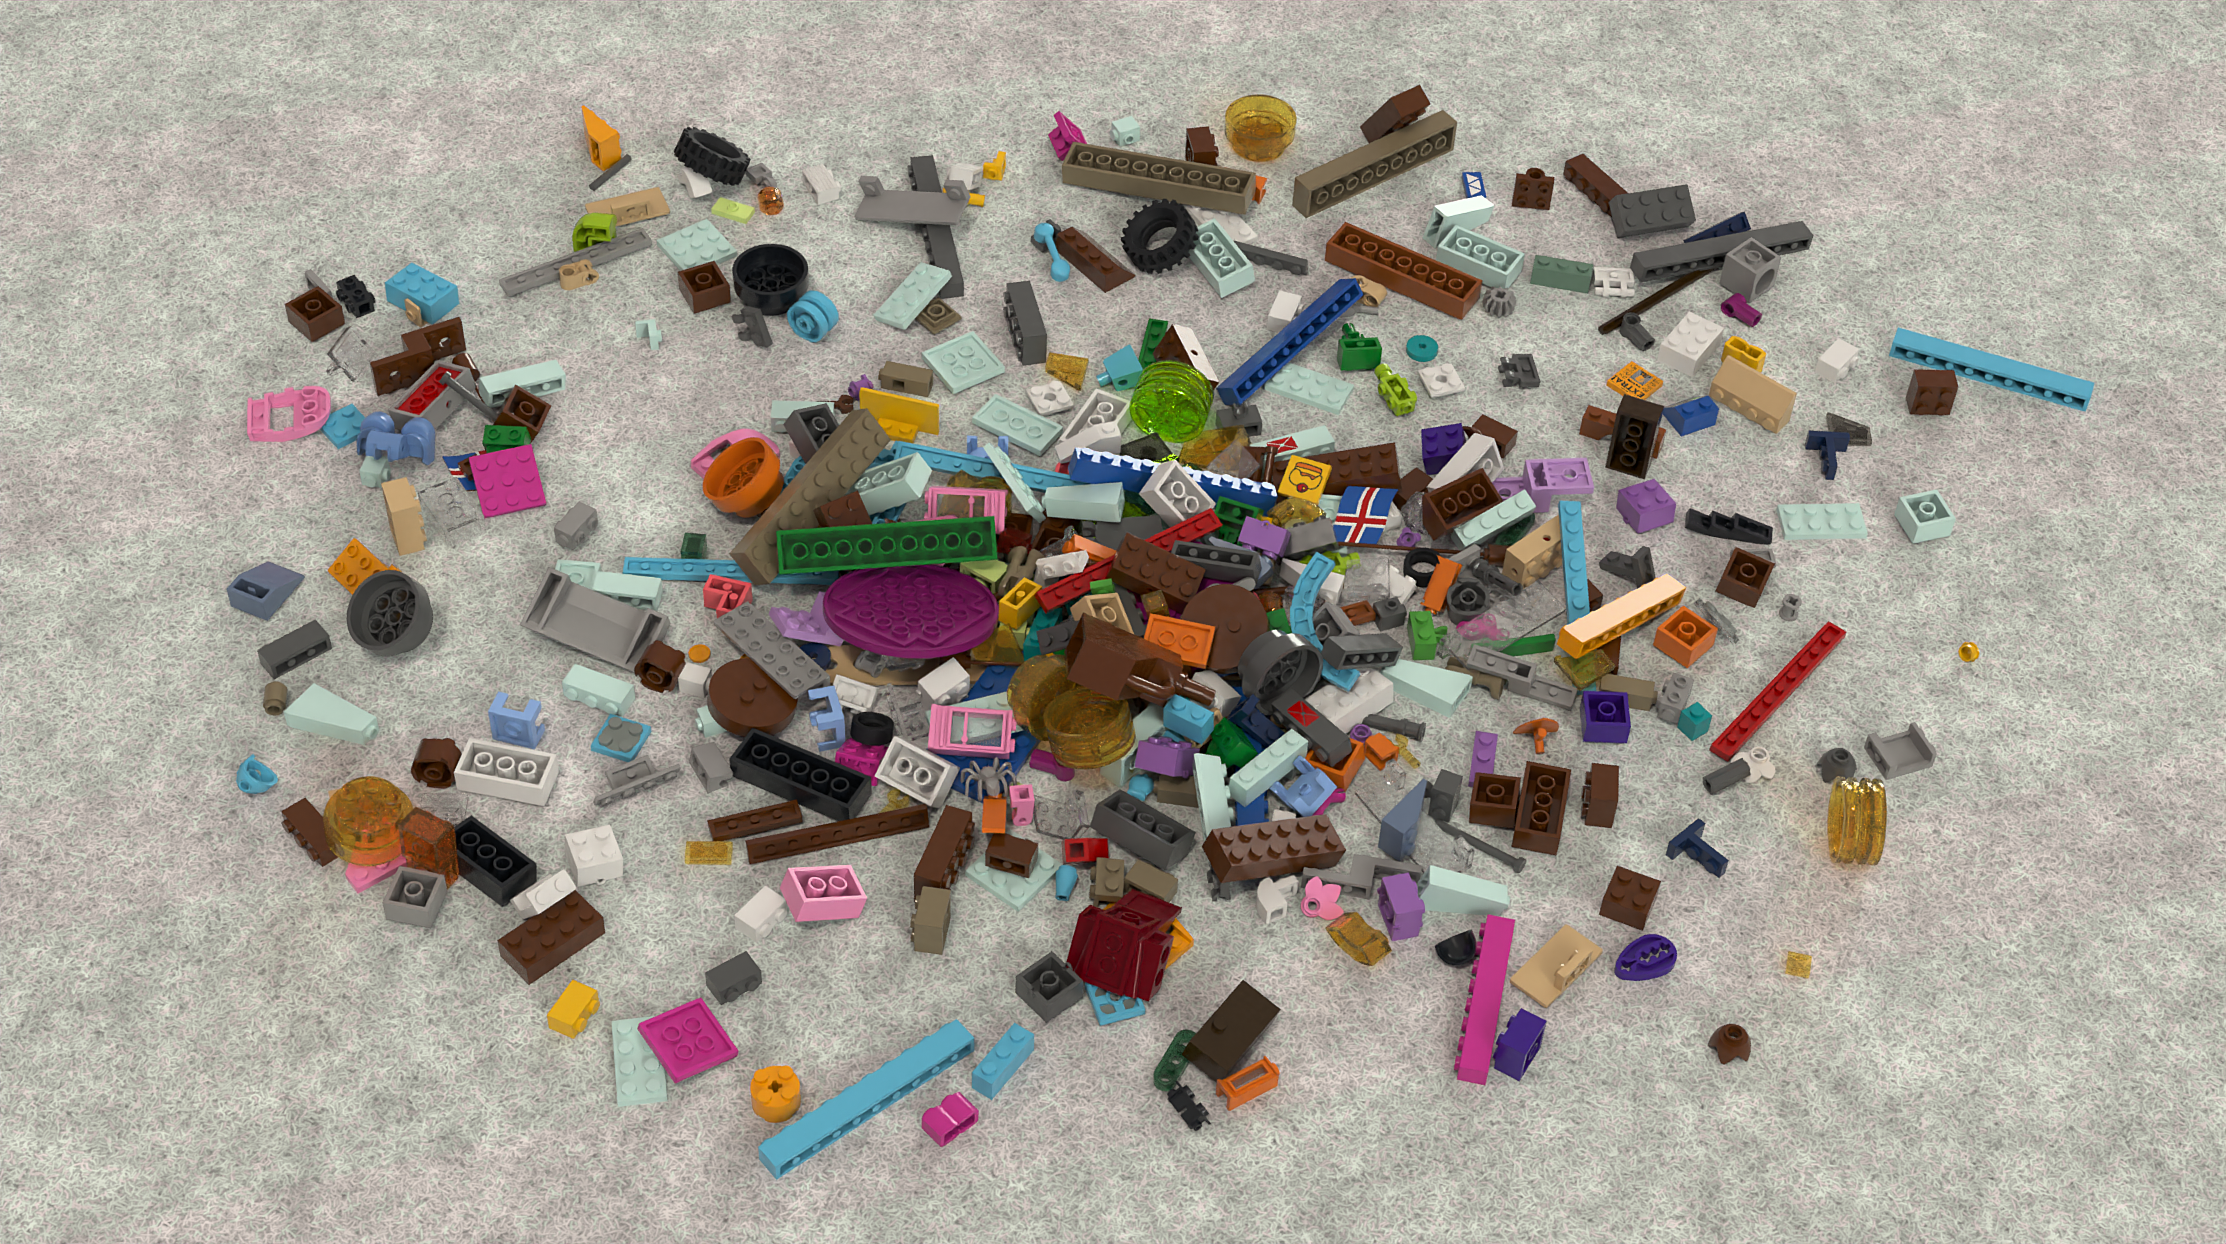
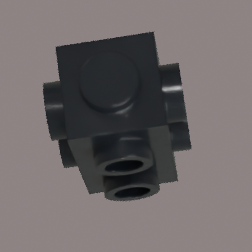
M355 275L336 282L338 289L336 290V296L340 302H344L348 313H353L356 318L375 311L374 303L376 301L372 292L367 291L362 280L359 281Z

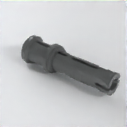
M1480 559L1472 566L1473 576L1482 578L1485 583L1495 584L1513 596L1521 594L1523 590L1522 584L1501 574L1494 565L1489 566L1487 561Z
M1369 714L1368 717L1366 716L1361 723L1374 729L1396 733L1400 738L1405 736L1418 739V742L1423 741L1426 730V723L1424 722L1419 724L1410 722L1406 718L1397 720Z

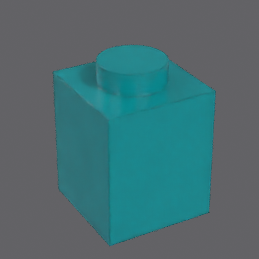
M1696 702L1681 711L1677 728L1693 741L1708 732L1713 715L1699 702Z

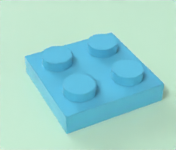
M350 404L331 413L320 430L337 449H340L356 441L360 433L361 423L365 417L353 404Z

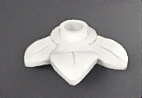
M1754 747L1748 753L1739 752L1731 760L1732 763L1743 758L1748 763L1751 775L1743 779L1746 783H1754L1761 776L1772 779L1775 775V766L1769 761V753L1763 747Z

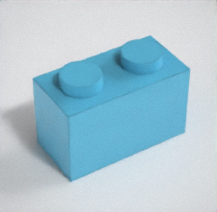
M1175 694L1163 708V726L1202 745L1214 730V712Z

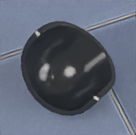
M1472 929L1452 936L1435 945L1438 956L1445 963L1453 966L1468 963L1474 957L1477 948L1476 938Z

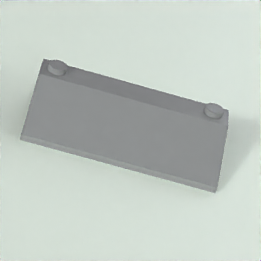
M548 567L520 626L634 673V668L647 646L653 644L655 640L663 641L671 623L667 615L650 608L646 612L571 582L569 575Z

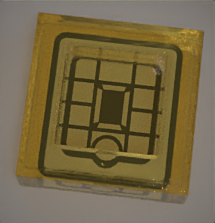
M1788 951L1785 974L1809 978L1812 956Z

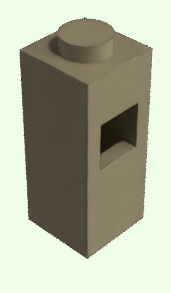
M886 361L884 368H880L878 380H881V388L928 397L933 386V370Z
M1602 673L1599 691L1627 692L1629 708L1650 712L1651 705L1656 704L1658 691H1654L1655 682Z
M1160 773V779L1155 780L1153 793L1157 794V802L1199 808L1194 776L1183 778V776L1173 777Z

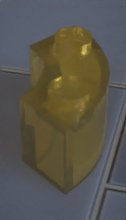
M1358 912L1344 913L1325 927L1334 942L1351 958L1361 964L1373 966L1392 951L1388 944V938L1382 931L1370 927Z

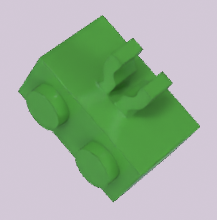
M1431 611L1409 612L1407 632L1412 659L1434 660L1437 643H1449L1447 626L1434 628Z

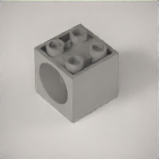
M1751 237L1726 254L1719 283L1734 294H1742L1746 302L1750 303L1774 287L1781 257Z

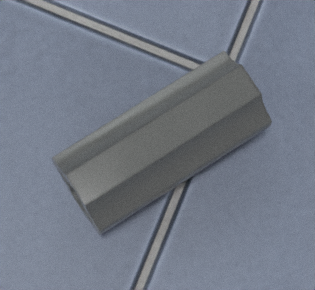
M1740 758L1704 776L1703 785L1712 795L1750 776V767L1743 758Z

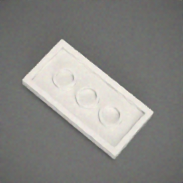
M1184 204L1185 209L1199 226L1215 218L1233 241L1246 244L1258 241L1257 234L1237 213Z

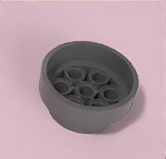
M385 570L377 572L365 579L353 593L347 609V627L352 639L358 645L374 654L395 656L414 650L427 638L433 624V610L428 593L418 581L400 571Z
M1281 630L1265 632L1249 644L1240 658L1238 675L1242 680L1243 694L1246 698L1254 694L1260 699L1255 707L1263 714L1272 715L1271 703L1291 688L1303 699L1311 693L1321 676L1323 657L1321 652L1303 635L1296 633L1286 634Z

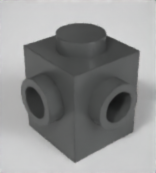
M1397 597L1373 603L1372 609L1376 613L1374 622L1380 632L1404 625L1407 611L1404 604H1401Z

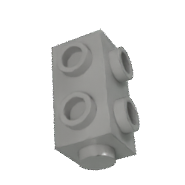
M580 501L573 508H570L561 521H558L554 526L556 543L574 550L585 540V537L591 531L596 529L598 525L597 510Z
M1674 672L1670 680L1666 679L1662 689L1664 695H1659L1655 706L1659 708L1657 717L1678 724L1681 711L1684 710L1691 694L1694 679Z

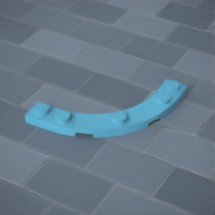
M1316 552L1303 570L1294 588V596L1290 607V623L1292 633L1303 635L1321 652L1323 645L1317 638L1313 623L1314 603L1322 584L1336 564L1333 560ZM1323 659L1321 677L1349 692L1360 676V672L1356 669L1337 670Z

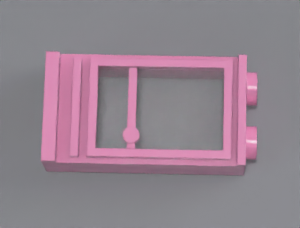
M931 486L929 491L925 492V504H928V512H925L924 519L952 514L958 518L995 516L996 534L1004 535L1007 532V528H1005V517L1007 516L1005 499L1008 490Z
M932 704L928 751L942 755L1009 759L1010 752L1014 753L1015 739H1011V731H1016L1017 717H1013V710Z

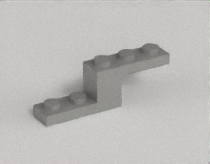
M1475 644L1467 661V667L1509 680L1508 691L1566 710L1571 711L1578 688L1537 676V664Z
M1354 854L1350 875L1304 867L1301 888H1305L1308 881L1318 876L1323 886L1326 884L1340 885V895L1369 900L1373 878L1382 880V877L1409 872L1412 881H1415L1417 884L1420 880L1422 866Z

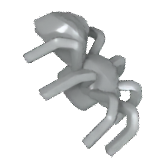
M998 757L994 758L993 767L985 766L980 770L975 761H970L969 768L961 771V783L964 782L966 772L972 774L968 776L965 782V796L969 795L971 779L978 782V801H982V788L986 789L990 796L998 795L1000 791L999 781L1003 783L1005 797H1009L1008 785L1004 778L1007 773L1011 776L1013 785H1017L1011 763L1005 762L1000 767Z

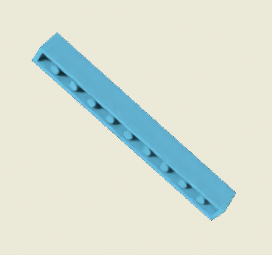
M1899 327L1889 354L1891 357L1936 370H1954L1955 375L2084 412H2086L2095 384L2094 382Z
M957 1019L951 1023L944 1024L939 1031L931 1036L924 1037L914 1047L905 1049L900 1056L892 1061L885 1062L880 1069L872 1074L865 1075L855 1085L846 1087L841 1094L833 1099L826 1100L821 1107L813 1112L806 1113L793 1125L784 1127L776 1136L764 1140L758 1146L759 1160L776 1180L974 1052V1037Z

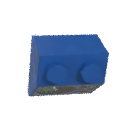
M1698 396L1665 406L1663 415L1682 437L1714 426L1719 408L1709 396Z

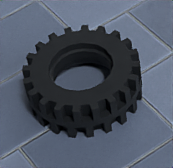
M690 127L684 128L674 149V156L678 157L679 162L685 163L684 166L693 169L695 173L702 174L705 178H711L717 183L718 181L722 182L724 185L728 183L731 186L739 185L751 160L748 158L749 155L743 153V150L737 148L733 142H728L724 137L721 138L713 132L709 133L704 129L699 130L696 127H693V129Z
M1162 199L1161 203L1154 200L1151 206L1143 205L1142 211H1135L1133 213L1135 217L1132 220L1128 219L1126 221L1128 227L1122 229L1125 236L1121 237V242L1124 244L1122 245L1124 251L1140 271L1146 270L1148 274H1152L1153 270H1155L1158 274H1161L1163 269L1173 270L1172 266L1176 263L1180 266L1182 264L1181 260L1184 257L1188 259L1190 257L1189 250H1194L1196 247L1193 241L1198 240L1199 236L1196 233L1198 227L1181 203L1178 204L1173 199L1170 203L1167 199ZM1168 227L1176 228L1175 234L1166 244L1154 250L1146 249L1148 241L1156 232Z

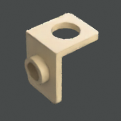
M408 298L405 299L407 318L420 328L428 322L421 318L420 307Z

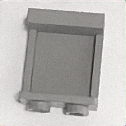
M1916 722L1910 723L1907 731L1880 738L1876 732L1868 734L1864 749L1885 780L1930 768L1933 766L1937 755L1935 747L1929 743L1923 730L1918 727Z

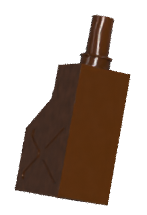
M1084 612L1064 651L1066 679L1116 701L1140 697L1164 708L1167 700H1170L1176 694L1209 707L1216 693V690L1188 678V674L1182 672L1183 664L1180 654Z

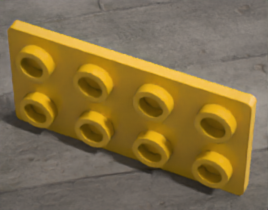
M864 387L860 388V409L867 408L892 441L913 443L918 431L934 435L939 434V404Z

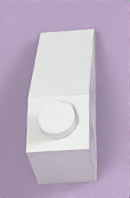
M1116 421L1095 424L1056 445L1055 451L1060 464L1070 462L1075 447L1089 448L1098 452L1106 451L1112 454L1120 453L1121 433Z
M1283 558L1279 576L1295 587L1307 565ZM1331 572L1322 584L1315 602L1321 604L1329 602L1336 606L1342 592L1345 575Z

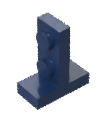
M1808 430L1805 450H1819V457H1823L1821 472H1825V480H1834L1838 467L1836 452L1847 451L1850 434L1845 432Z
M1252 694L1237 705L1227 719L1235 725L1238 724L1260 744L1268 748L1285 733L1255 708L1260 699Z
M1698 818L1669 841L1666 856L1674 860L1685 851L1691 859L1702 864L1709 873H1713L1720 878L1725 874L1729 860L1701 839L1706 823Z

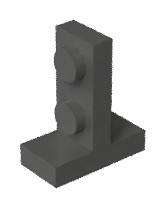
M1642 546L1633 556L1610 551L1599 562L1600 569L1635 578L1637 589L1656 578L1649 547Z

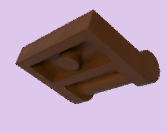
M1243 446L1239 478H1247L1261 483L1268 482L1273 485L1271 480L1274 459L1278 453V448L1274 446ZM1264 455H1267V457H1266V463H1265V470H1264V477H1263V480L1261 481V475H1262V469H1263V462H1264Z

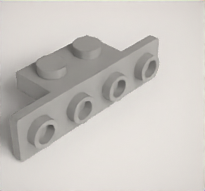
M645 755L607 770L605 775L612 790L596 796L593 803L595 806L599 804L602 807L613 803L616 797L622 795L623 798L635 794L636 789L643 787L646 790L655 786L656 781L661 779L665 781L677 777L681 767L679 764L655 772L649 756Z

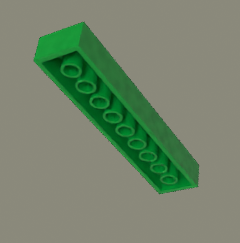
M995 516L776 531L779 574L998 559Z

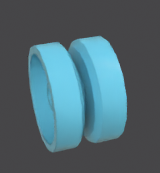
M810 290L789 308L787 320L790 327L799 337L816 343L837 324L839 314L836 306L828 297L818 291Z

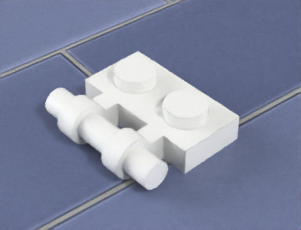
M1594 267V286H1602L1595 287V295H1602V297H1609V295L1620 296V298H1626V296L1634 297L1635 290L1627 289V287L1633 288L1634 275L1631 269Z

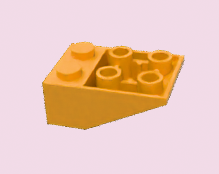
M583 105L581 108L584 134L591 162L602 171H605L621 159L620 135L605 120L600 119L592 110Z

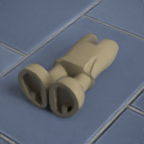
M1023 546L1011 549L1008 554L1009 565L1006 568L1005 576L999 584L998 595L1004 597L1024 577L1031 580L1033 572L1037 568V559L1046 557L1035 549H1031L1028 555L1027 549Z
M1460 657L1449 658L1445 667L1446 670L1473 676V685L1481 684L1487 686L1491 697L1500 700L1503 686L1506 685L1507 679L1467 667V659Z

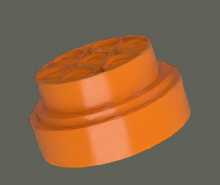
M750 437L732 444L708 468L703 480L705 496L720 511L725 513L735 512L739 517L748 518L763 512L776 500L783 488L784 477L779 471V456L761 438Z

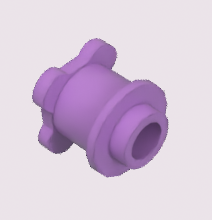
M865 374L861 375V380L857 382L851 381L848 387L849 395L859 401V390L861 387L874 388L873 383L869 381Z

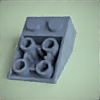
M267 561L239 574L226 590L230 605L233 608L268 621L305 576Z

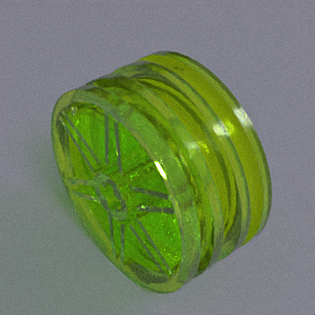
M1158 361L1148 365L1141 372L1130 401V415L1135 425L1142 432L1156 440L1171 443L1188 442L1202 433L1213 403L1214 391L1206 376L1196 368L1178 361Z

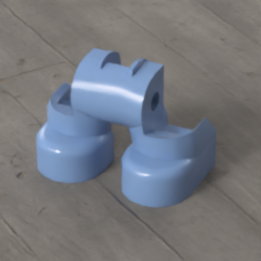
M381 411L369 414L361 423L360 433L356 439L358 455L361 456L366 452V456H372L374 460H379L382 457V450H387L389 462L408 456L422 458V463L425 465H429L434 461L435 429L427 419L416 417L409 420L403 426L401 434L395 433V425L392 418Z

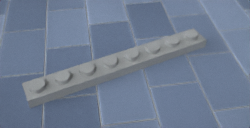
M641 228L613 238L611 242L605 241L501 278L499 283L506 295L510 297L559 279V269L563 265L587 259L592 263L593 267L651 246L652 241L646 231Z

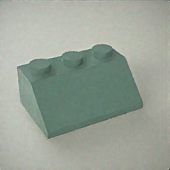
M1535 255L1530 284L1588 294L1593 264Z

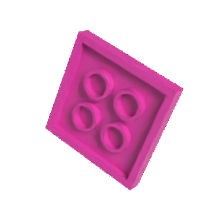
M531 444L469 457L484 519L546 505Z
M701 997L638 1024V1031L674 1083L735 1058L739 1052Z

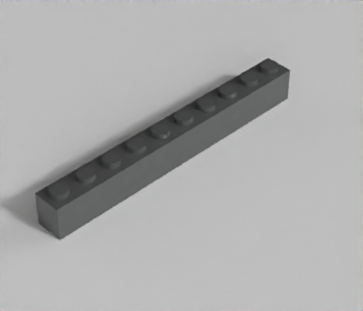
M933 155L910 157L911 165L907 166L908 176L912 177L910 178L911 189L920 192L942 193ZM920 223V227H924L922 228L923 240H927L925 241L926 253L930 252L928 254L929 265L949 270L952 275L950 280L939 291L940 299L963 297L964 281L950 225Z
M1803 221L1636 252L1633 254L1630 269L1641 283L1687 274L1696 270L1703 271L1723 267L1726 254L1751 237L1780 256L1808 250L1814 235Z

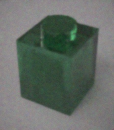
M685 533L680 551L681 559H705L707 552L706 534Z

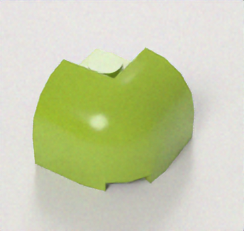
M595 212L582 216L575 224L573 230L574 252L596 245V243L611 242V239L616 238V215Z

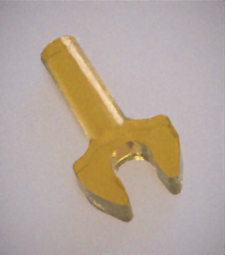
M1396 734L1395 740L1399 745L1394 744V746L1399 747L1398 754L1414 769L1418 768L1421 763L1406 748L1408 746V739L1403 735Z
M891 790L887 794L889 803L879 813L908 807L909 795L907 794L903 799L897 800L900 796V790Z

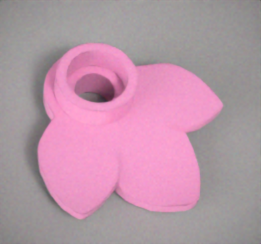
M1318 876L1312 878L1305 886V897L1300 904L1302 913L1310 918L1319 916L1324 920H1333L1341 916L1344 911L1339 905L1335 904L1340 895L1341 886L1336 884H1326L1323 886ZM1309 902L1315 903V910H1310L1308 908Z

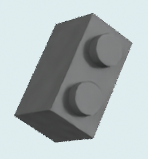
M747 951L705 972L706 986L720 1005L733 1002L743 993L754 991L762 984L761 969Z

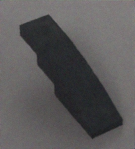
M1691 508L1686 512V529L1728 540L1766 545L1772 543L1773 527L1738 513L1728 517L1713 510L1709 515Z

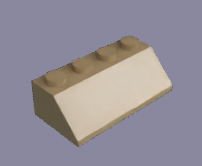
M1730 355L1726 357L1714 377L1709 396L1714 400L1721 402L1731 410L1744 415L1749 420L1758 423L1775 434L1790 421L1797 395L1796 392Z

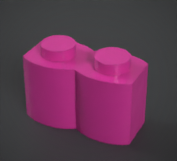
M960 1092L953 1095L950 1094L942 1100L941 1105L929 1108L924 1112L922 1116V1129L940 1147H943L978 1121L979 1110Z

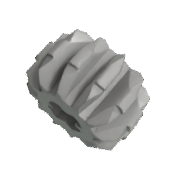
M1501 286L1499 288L1492 287L1491 290H1486L1482 304L1485 312H1490L1491 316L1497 315L1499 318L1503 315L1507 317L1508 314H1512L1514 311L1516 297L1513 291H1508V287L1505 289L1501 288Z

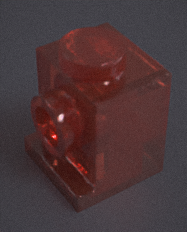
M1008 527L1000 532L997 552L1009 554L1010 550L1014 547L1023 546L1027 549L1029 555L1033 546L1031 543L1033 535Z

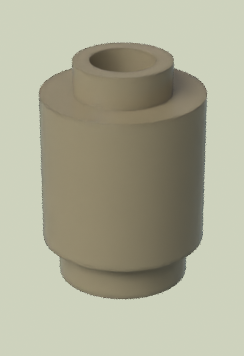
M274 681L265 686L263 707L269 715H280L286 708L288 689L281 682Z

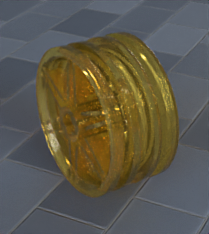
M1084 686L1070 689L1058 695L1048 704L1043 714V721L1052 755L1059 764L1068 768L1086 770L1109 765L1125 756L1131 750L1136 740L1128 700L1116 701Z
M1837 776L1835 778L1830 793L1827 818L1829 856L1833 863L1843 861L1844 864H1851L1854 859L1858 865H1865L1868 862L1869 865L1876 866L1879 863L1884 848L1887 822L1886 793L1881 779L1874 778L1871 781L1869 778H1862L1858 783L1855 777L1845 779L1843 776Z

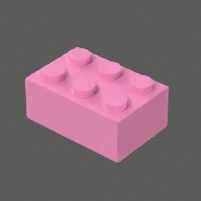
M851 865L788 868L780 886V890L795 922L859 918L867 900V896Z

